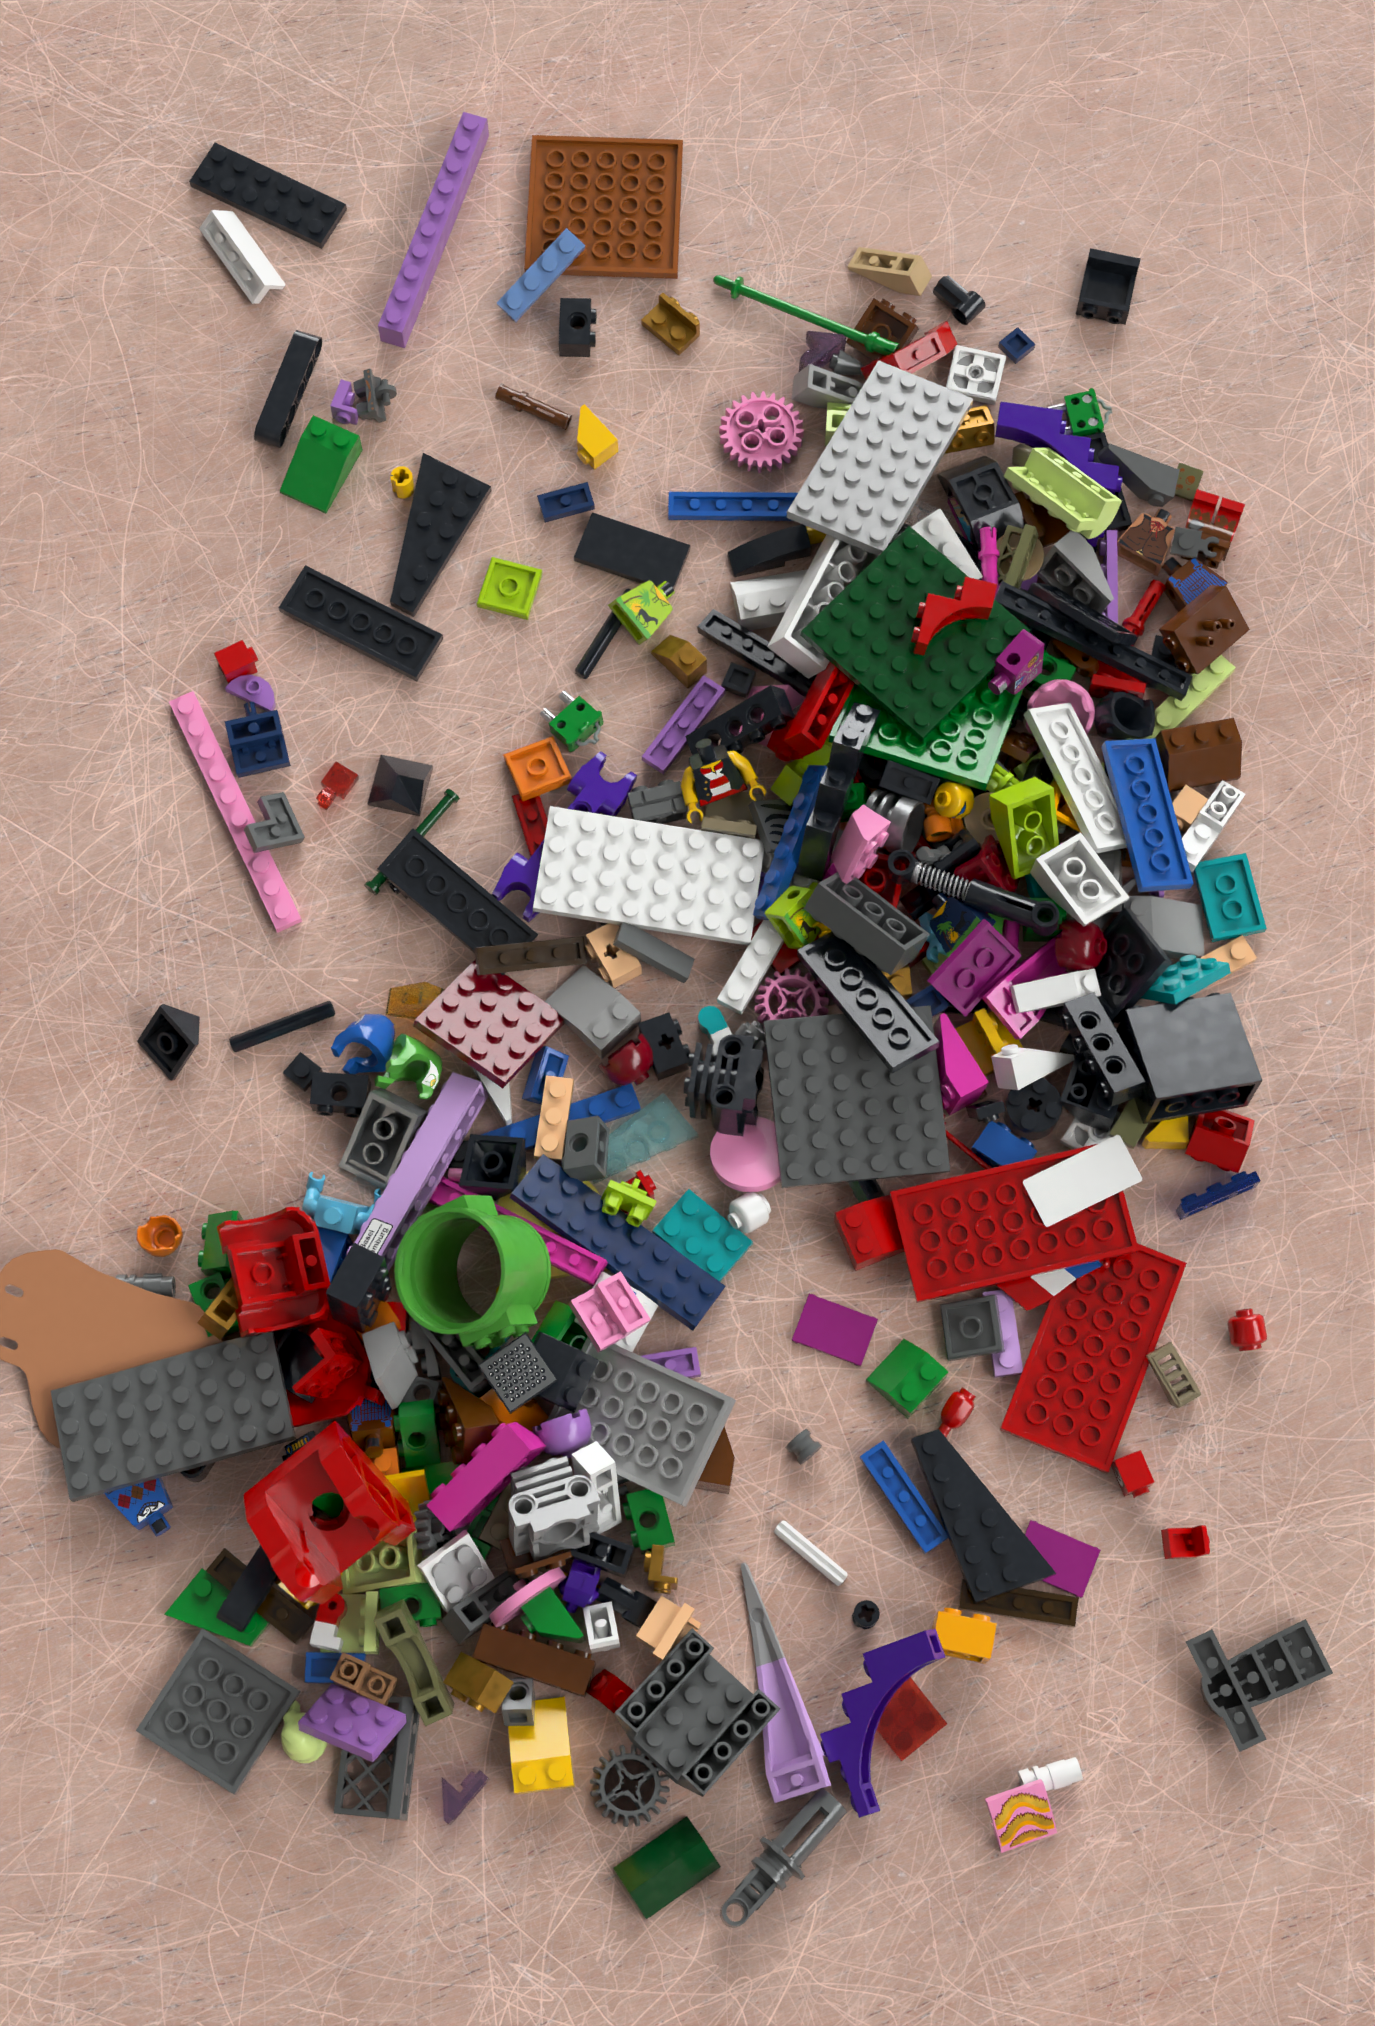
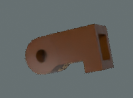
M1057 639L1052 641L1054 652L1076 667L1075 671L1082 677H1092L1093 674L1099 671L1100 666L1097 659Z

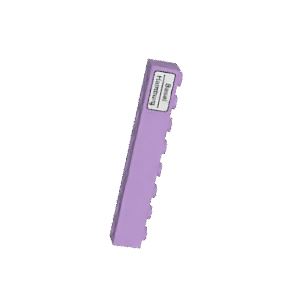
M452 1072L448 1081L443 1084L435 1104H432L429 1108L428 1116L424 1123L417 1129L409 1149L403 1153L397 1170L390 1176L382 1196L376 1200L371 1215L361 1226L360 1234L354 1243L385 1257L388 1272L396 1259L402 1238L410 1226L418 1220L417 1217L422 1214L489 1096L480 1081Z

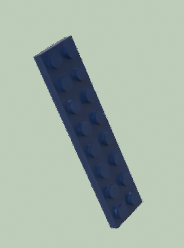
M544 1154L511 1193L510 1199L568 1241L606 1259L608 1264L605 1268L613 1274L621 1272L631 1287L643 1293L692 1331H694L726 1287L642 1225L635 1227L628 1224L626 1221L628 1215L620 1209L616 1215L612 1216L602 1212L603 1200H601V1195L580 1180L570 1178L561 1166Z

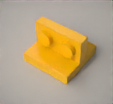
M985 1008L975 1012L972 1021L955 1028L985 1076L994 1073L991 1056L1001 1052L1002 1047L1016 1044L1018 1048H1023L1020 1040L1012 1036L994 1012L987 1013Z

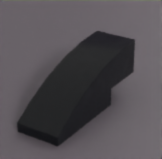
M803 524L756 538L728 552L733 576L739 577L785 566L786 561L811 556V543L806 525Z

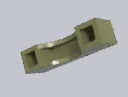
M404 1599L377 1611L374 1622L386 1647L395 1654L405 1673L411 1690L412 1700L425 1727L451 1715L455 1703L446 1685L443 1683L442 1676Z

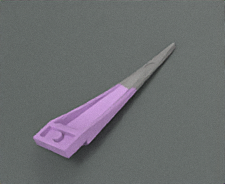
M742 1563L741 1571L750 1619L758 1687L780 1708L778 1713L763 1728L766 1776L774 1803L831 1786L823 1760L825 1755L748 1565Z

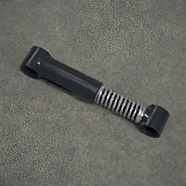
M896 850L888 858V876L896 884L903 885L911 882L918 884L920 882L921 886L923 884L925 887L929 885L930 889L934 887V890L938 889L939 892L943 891L944 894L948 892V895L952 894L953 897L961 898L962 901L964 900L965 905L1029 927L1040 936L1051 935L1057 929L1059 910L1050 901L1039 902L975 878L970 883L968 879L963 881L964 878L959 879V876L955 878L954 874L950 876V873L945 874V871L941 873L940 869L936 871V868L931 869V866L927 868L926 864L920 863L907 850ZM904 863L908 866V869L899 871L895 868V865ZM1045 914L1050 916L1052 920L1044 923L1038 917Z

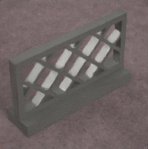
M391 1696L388 1703H399L398 1711L406 1714L407 1723L394 1737V1746L386 1753L382 1751L381 1757L370 1767L362 1757L355 1754L349 1757L350 1752L342 1749L334 1814L407 1821L420 1719L412 1697ZM393 1754L392 1761H391V1760L389 1759V1756ZM357 1758L365 1771L353 1781L348 1775L347 1769L348 1765ZM386 1761L391 1768L390 1777L381 1783L373 1773V1770ZM369 1774L378 1787L365 1797L357 1787V1784ZM389 1784V1790L387 1791L385 1787ZM353 1788L362 1801L353 1809L343 1808L344 1795ZM380 1791L387 1798L386 1812L375 1811L369 1803ZM364 1805H366V1807H367L369 1810H359V1809L362 1808Z

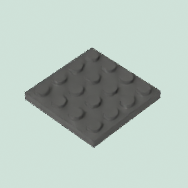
M202 1628L136 1731L236 1795L282 1723L285 1713L288 1712L301 1691Z

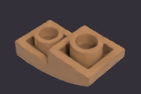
M344 1652L330 1677L331 1681L385 1706H387L399 1681L396 1677Z

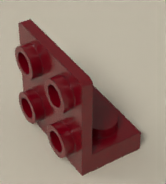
M991 834L985 837L979 855L956 867L954 871L956 877L959 876V879L964 878L963 881L968 879L970 883L975 878L1014 893L1020 881V878H1012L1000 842L995 840Z

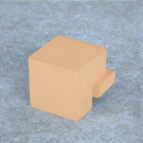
M661 1595L637 1633L636 1639L653 1650L655 1658L663 1661L692 1628L698 1632L701 1623L692 1618L695 1612L694 1608L686 1603L680 1608Z

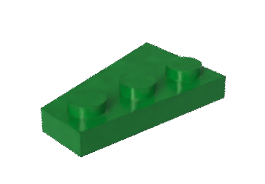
M201 1568L164 1614L252 1647L270 1624L256 1612L246 1629L241 1633L217 1619V1613L229 1595L230 1590L203 1568Z

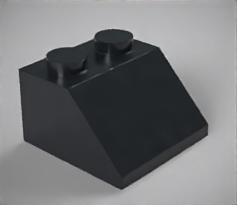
M539 1331L533 1344L559 1381L538 1396L574 1413L599 1360Z

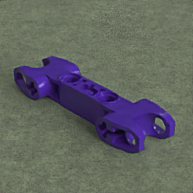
M600 751L579 769L569 783L567 791L576 796V799L568 809L616 817L624 807L628 793H630L637 780V775L630 771L618 782L610 783L605 781L600 776V771L604 767L607 755ZM544 840L530 859L517 852L504 867L502 875L492 892V895L498 901L502 900L511 891L520 890L525 892L530 897V901L525 907L522 919L528 923L540 913L533 911Z

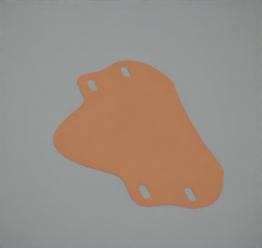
M53 1249L25 1253L13 1258L0 1272V1338L6 1337L16 1341L18 1344L15 1350L0 1345V1359L20 1367L25 1372L32 1407L39 1429L47 1441L57 1448H60L51 1397L52 1390L222 1343L223 1339L219 1340L214 1335L208 1337L206 1330L197 1324L205 1313L197 1304L139 1288L97 1271L62 1250ZM10 1284L21 1288L23 1295L16 1297L5 1291L6 1285Z

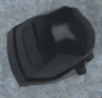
M1108 691L1107 696L1100 698L1099 703L1095 706L1094 723L1097 734L1103 738L1117 740L1152 736L1155 726L1153 701L1151 699L1143 700L1131 693Z

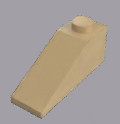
M863 247L857 249L847 266L850 271L894 291L917 296L922 295L932 277L920 255Z

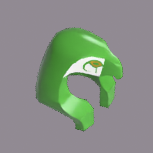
M401 1034L396 1038L391 1058L385 1065L386 1073L384 1076H376L374 1080L375 1086L386 1089L389 1085L398 1081H413L416 1083L419 1092L418 1098L428 1099L438 1086L442 1071V1059L421 1041Z

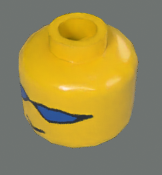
M943 783L937 788L934 795V807L944 817L964 818L970 814L974 806V794L971 788L965 784Z

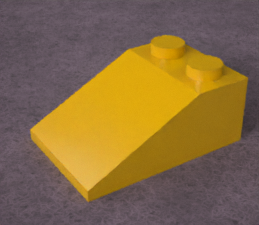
M565 1697L535 1700L534 1725L508 1726L513 1786L516 1795L575 1787Z

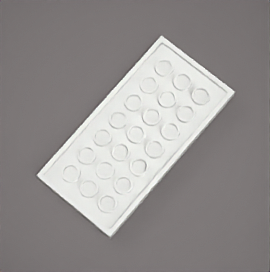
M550 806L533 911L620 925L624 922L640 929L748 946L751 943L755 917L753 912L758 896L764 847L761 840Z

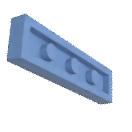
M566 228L497 302V306L513 321L517 322L586 248L585 245Z

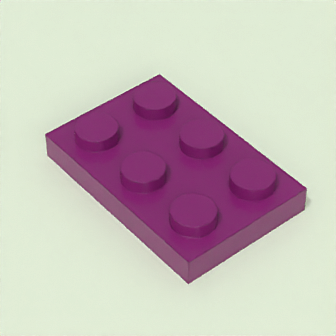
M983 919L927 981L966 1017L980 1002L982 997L1022 955L988 921Z

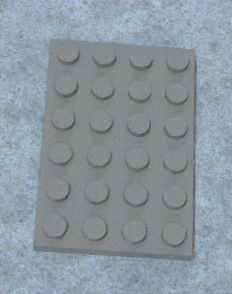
M587 1337L581 1351L598 1359L599 1362L574 1412L579 1413V1410L587 1409L592 1427L588 1443L581 1448L597 1441L615 1461L617 1475L686 1507L736 1400L615 1344L598 1353L589 1337ZM554 1405L547 1421L574 1413Z

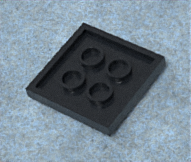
M1125 907L1104 930L1103 935L1107 942V951L1101 962L1094 968L1101 996L1097 998L1111 1021L1116 1023L1121 1021L1125 1011L1141 999L1172 963L1134 913Z

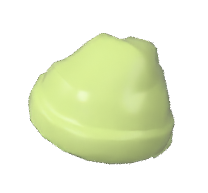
M295 1700L283 1717L284 1726L281 1733V1743L284 1752L290 1759L299 1763H311L324 1753L327 1742L299 1731L298 1722L306 1713L300 1712V1704Z

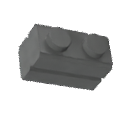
M664 780L656 787L638 786L628 793V804L633 820L665 824L686 819L688 808L684 803L680 781Z

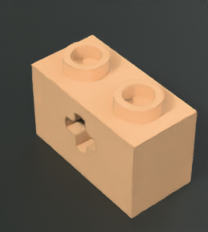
M608 923L586 934L587 945H585V950L590 959L596 958L600 965L597 970L601 979L605 982L609 981L610 985L616 988L641 975L642 969L636 957L613 945L619 925ZM611 952L612 955H616V958L612 959L611 956H607V953Z

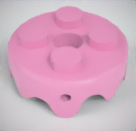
M1057 679L1041 685L1028 701L1027 710L1071 703L1086 735L1088 734L1094 723L1095 707L1089 693L1082 686L1073 681ZM1026 721V727H1027L1028 732H1029L1030 734H1033L1032 731H1031V729H1030V727H1029V725H1028V723H1027V721Z

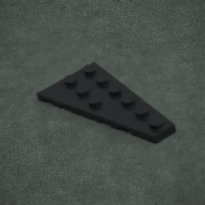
M423 453L390 599L391 606L413 617L492 491L490 485Z
M939 1429L911 1439L912 1446L973 1604L1056 1575L1053 1568Z

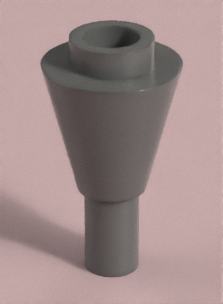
M840 349L838 354H832L829 368L833 369V373L864 376L860 368L865 365H862L861 362Z

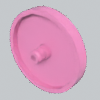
M758 1117L756 1125L745 1124L743 1136L716 1132L710 1146V1161L714 1173L721 1182L738 1191L759 1192L767 1190L781 1181L773 1121Z
M558 1567L544 1573L527 1585L523 1579L519 1580L513 1585L517 1592L499 1605L489 1615V1618L495 1627L509 1622L523 1613L521 1608L523 1605L548 1587L554 1590L558 1587L559 1583L566 1579V1576Z

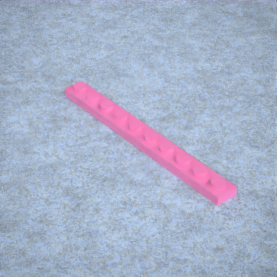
M194 691L169 701L277 933L302 922L269 850L254 853L244 828L247 824L256 822Z

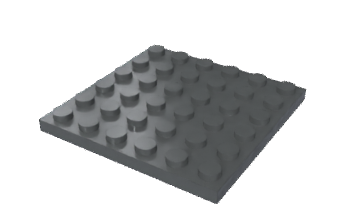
M931 1005L911 1007L934 1034ZM844 1014L764 1021L781 1189L950 1172L936 1049L892 1074Z

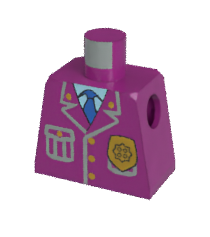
M1023 629L997 657L994 678L988 683L989 689L996 695H1000L1004 690L1011 694H1017L1042 672L1045 644Z

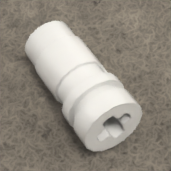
M1076 1757L1053 1762L1041 1768L1034 1766L1031 1767V1771L1028 1768L1018 1771L1020 1786L1041 1779L1046 1791L1056 1790L1083 1780Z

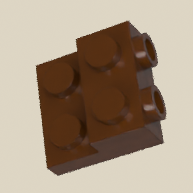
M873 298L854 328L865 334L877 332L880 334V337L899 343V349L910 344L919 330L915 324L917 320L906 312L900 315L894 311L895 306L885 299H882L880 302ZM848 338L846 341L849 346L873 361L881 356H885L875 351L873 353L866 351L864 344Z

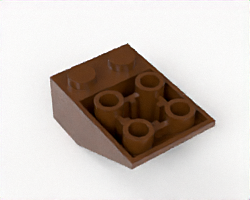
M442 1377L441 1389L437 1391V1399L440 1406V1412L436 1414L437 1427L439 1430H443L444 1442L446 1447L451 1448L454 1465L458 1464L460 1466L463 1463L467 1465L473 1459L471 1453L482 1443L487 1445L493 1439L491 1433L499 1426V1422L490 1405L449 1378Z
M725 1426L695 1489L729 1494L735 1457Z

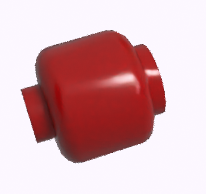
M1252 1308L1236 1310V1316L1231 1317L1227 1321L1231 1344L1238 1347L1239 1351L1262 1348L1261 1344L1267 1340L1264 1317L1261 1314H1253Z

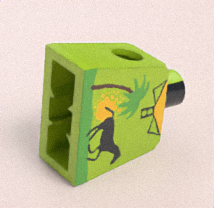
M649 580L621 595L608 604V606L640 645L652 636L673 610L667 599L675 591L666 581L656 587Z
M812 882L808 888L790 886L764 913L788 948L800 949L815 940L820 931L818 926L812 927L817 921L804 909L818 885L817 882Z

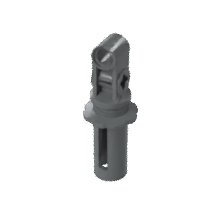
M823 1788L819 1789L774 1840L771 1839L770 1841L765 1837L760 1839L765 1850L760 1854V1857H755L751 1861L755 1869L748 1873L734 1889L735 1892L721 1907L720 1918L726 1926L736 1928L744 1924L754 1911H757L771 1896L775 1888L783 1891L786 1887V1882L792 1876L803 1880L805 1875L800 1869L801 1864L847 1813L846 1809L829 1792ZM819 1810L826 1817L789 1858L783 1852V1849ZM736 1904L741 1907L743 1915L740 1921H731L727 1917L726 1910L729 1905Z

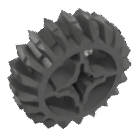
M634 1744L631 1745V1753L626 1754L625 1746L620 1745L621 1755L616 1756L614 1750L610 1749L608 1752L612 1760L608 1762L604 1757L599 1758V1761L605 1767L603 1770L598 1767L593 1768V1772L599 1774L600 1778L590 1779V1784L599 1785V1789L591 1791L590 1795L592 1797L601 1796V1799L596 1801L594 1806L599 1808L605 1804L607 1808L601 1814L604 1818L610 1812H613L614 1816L611 1821L613 1824H616L619 1816L624 1817V1827H628L629 1818H634V1823L637 1827L640 1826L639 1816L644 1815L647 1822L651 1821V1817L648 1814L649 1810L652 1809L655 1814H660L661 1811L655 1804L657 1801L661 1804H666L667 1799L659 1795L660 1792H670L669 1787L661 1786V1782L669 1780V1777L666 1774L659 1776L658 1772L662 1770L657 1766L655 1767L653 1762L645 1758L646 1755L642 1752L640 1755L636 1754L637 1747ZM629 1760L637 1761L644 1764L648 1770L632 1775L626 1770L622 1762ZM615 1767L620 1777V1782L616 1788L606 1794L605 1781L610 1770ZM621 1772H624L631 1781L644 1777L638 1781V1786H635L638 1800L635 1799L633 1793L631 1794L629 1790L616 1794L622 1790L621 1785H625ZM654 1777V1793L650 1801L645 1804L640 1795V1788L647 1780ZM627 1796L633 1800L638 1810H621L611 1802L620 1797Z

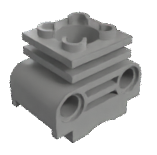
M567 1456L559 1459L551 1458L543 1464L533 1467H522L516 1472L511 1473V1499L508 1504L509 1539L516 1556L530 1552L535 1562L547 1558L562 1549H576L589 1545V1533L599 1530L597 1520L600 1498L596 1488L587 1476H572V1468L568 1466Z

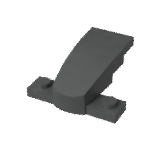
M1306 1619L1272 1635L1227 1660L1213 1629L1186 1641L1203 1676L1201 1677L1200 1685L1203 1700L1213 1713L1223 1717L1239 1752L1267 1740L1251 1707L1288 1694L1333 1674Z

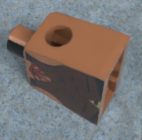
M1158 509L1154 517L1142 513L1118 539L1117 555L1158 577L1175 529L1168 525L1172 518L1171 514L1164 509Z

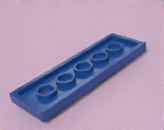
M1155 738L1104 741L1101 748L1138 891L1190 889L1194 882Z

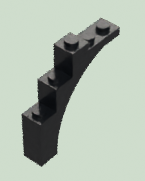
M854 702L843 726H840L833 740L828 767L819 784L814 810L806 824L796 874L820 882L823 880L830 865L834 844L852 784L871 733L878 721L880 710Z

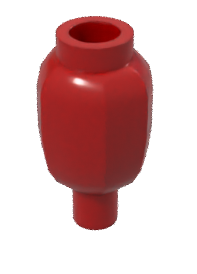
M963 1387L959 1392L951 1394L941 1411L942 1424L938 1429L945 1437L948 1436L951 1429L961 1427L974 1410L975 1405L973 1401L976 1396Z

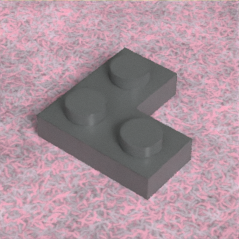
M285 793L261 796L257 803L265 821L247 824L244 828L253 852L257 853L302 843L305 836Z

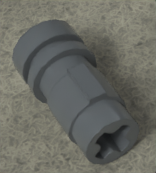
M162 1273L144 1274L143 1277H137L136 1274H131L130 1277L127 1274L116 1275L117 1279L139 1288L175 1298L176 1283L174 1276L163 1277Z

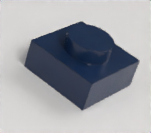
M1017 327L999 342L998 348L1017 364L1034 350L1035 343Z

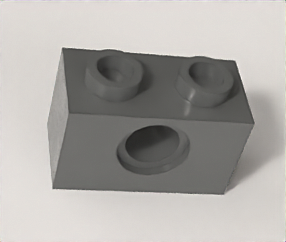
M599 1116L569 1120L567 1123L564 1142L565 1156L562 1158V1168L570 1178L578 1179L581 1182L606 1178L610 1129Z

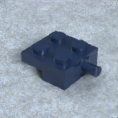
M247 702L244 704L246 717L224 721L238 778L291 766L278 710L257 714L255 703L249 702L250 712Z

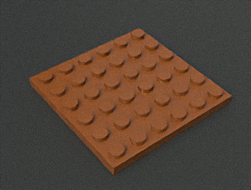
M532 135L524 271L526 272L567 228L586 248L561 275L678 279L683 140Z

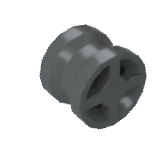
M808 1429L799 1433L785 1447L789 1452H793L797 1456V1461L800 1465L809 1460L822 1447L818 1441H814L810 1437L811 1433Z

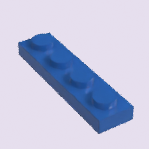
M884 1440L859 1457L924 1554L948 1539L946 1531Z

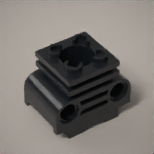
M733 1034L723 1037L718 1046L716 1062H714L713 1044H707L705 1060H703L702 1043L696 1042L695 1053L690 1052L688 1066L691 1067V1076L686 1077L684 1082V1094H687V1097H685V1107H689L690 1118H696L698 1102H700L701 1119L706 1120L709 1103H711L712 1125L719 1133L743 1136L745 1124H757V1098L763 1088L764 1069L761 1067L763 1050L753 1049V1036Z

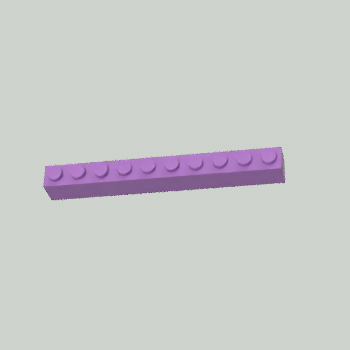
M463 112L379 321L378 329L382 342L402 348L406 347L488 140L487 118Z

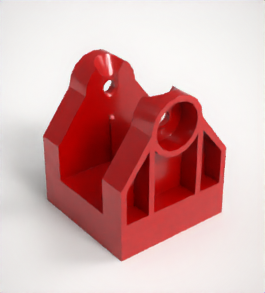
M336 1421L331 1423L243 1494L247 1522L269 1558L272 1568L285 1587L298 1600L304 1603L309 1600L324 1604L343 1589L341 1573L381 1541L396 1546L416 1530L408 1501ZM330 1492L341 1495L344 1505L338 1517L321 1519L313 1516L312 1502L316 1497Z

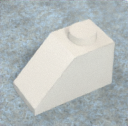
M612 1601L584 1607L583 1611L591 1653L619 1648L620 1642Z

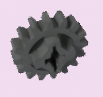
M431 1500L419 1504V1511L414 1513L417 1518L416 1522H414L417 1529L414 1538H416L418 1544L417 1549H423V1558H428L457 1536L455 1530L449 1531L426 1506Z

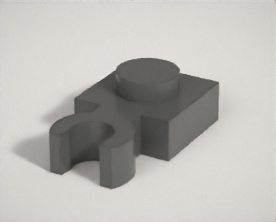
M1176 527L1170 554L1197 558L1198 552H1202L1207 558H1216L1217 553L1210 552L1207 545L1210 543L1219 544L1220 539L1208 537L1204 540L1201 539L1202 531Z

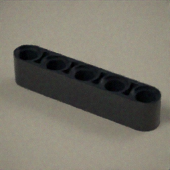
M299 330L294 332L254 432L255 441L278 448L283 446L320 355L322 337Z
M313 1510V1516L316 1517L317 1512ZM261 1545L223 1602L216 1616L217 1619L241 1633L246 1629L278 1579Z

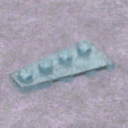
M664 1093L609 1134L606 1178L627 1170L628 1167L639 1162L647 1161L652 1156L663 1151L667 1152L676 1148L681 1143L698 1138V1133ZM606 1178L596 1179V1180H591V1181H592L593 1184H595V1183H598V1182H600V1181H602V1180H604V1179H606Z

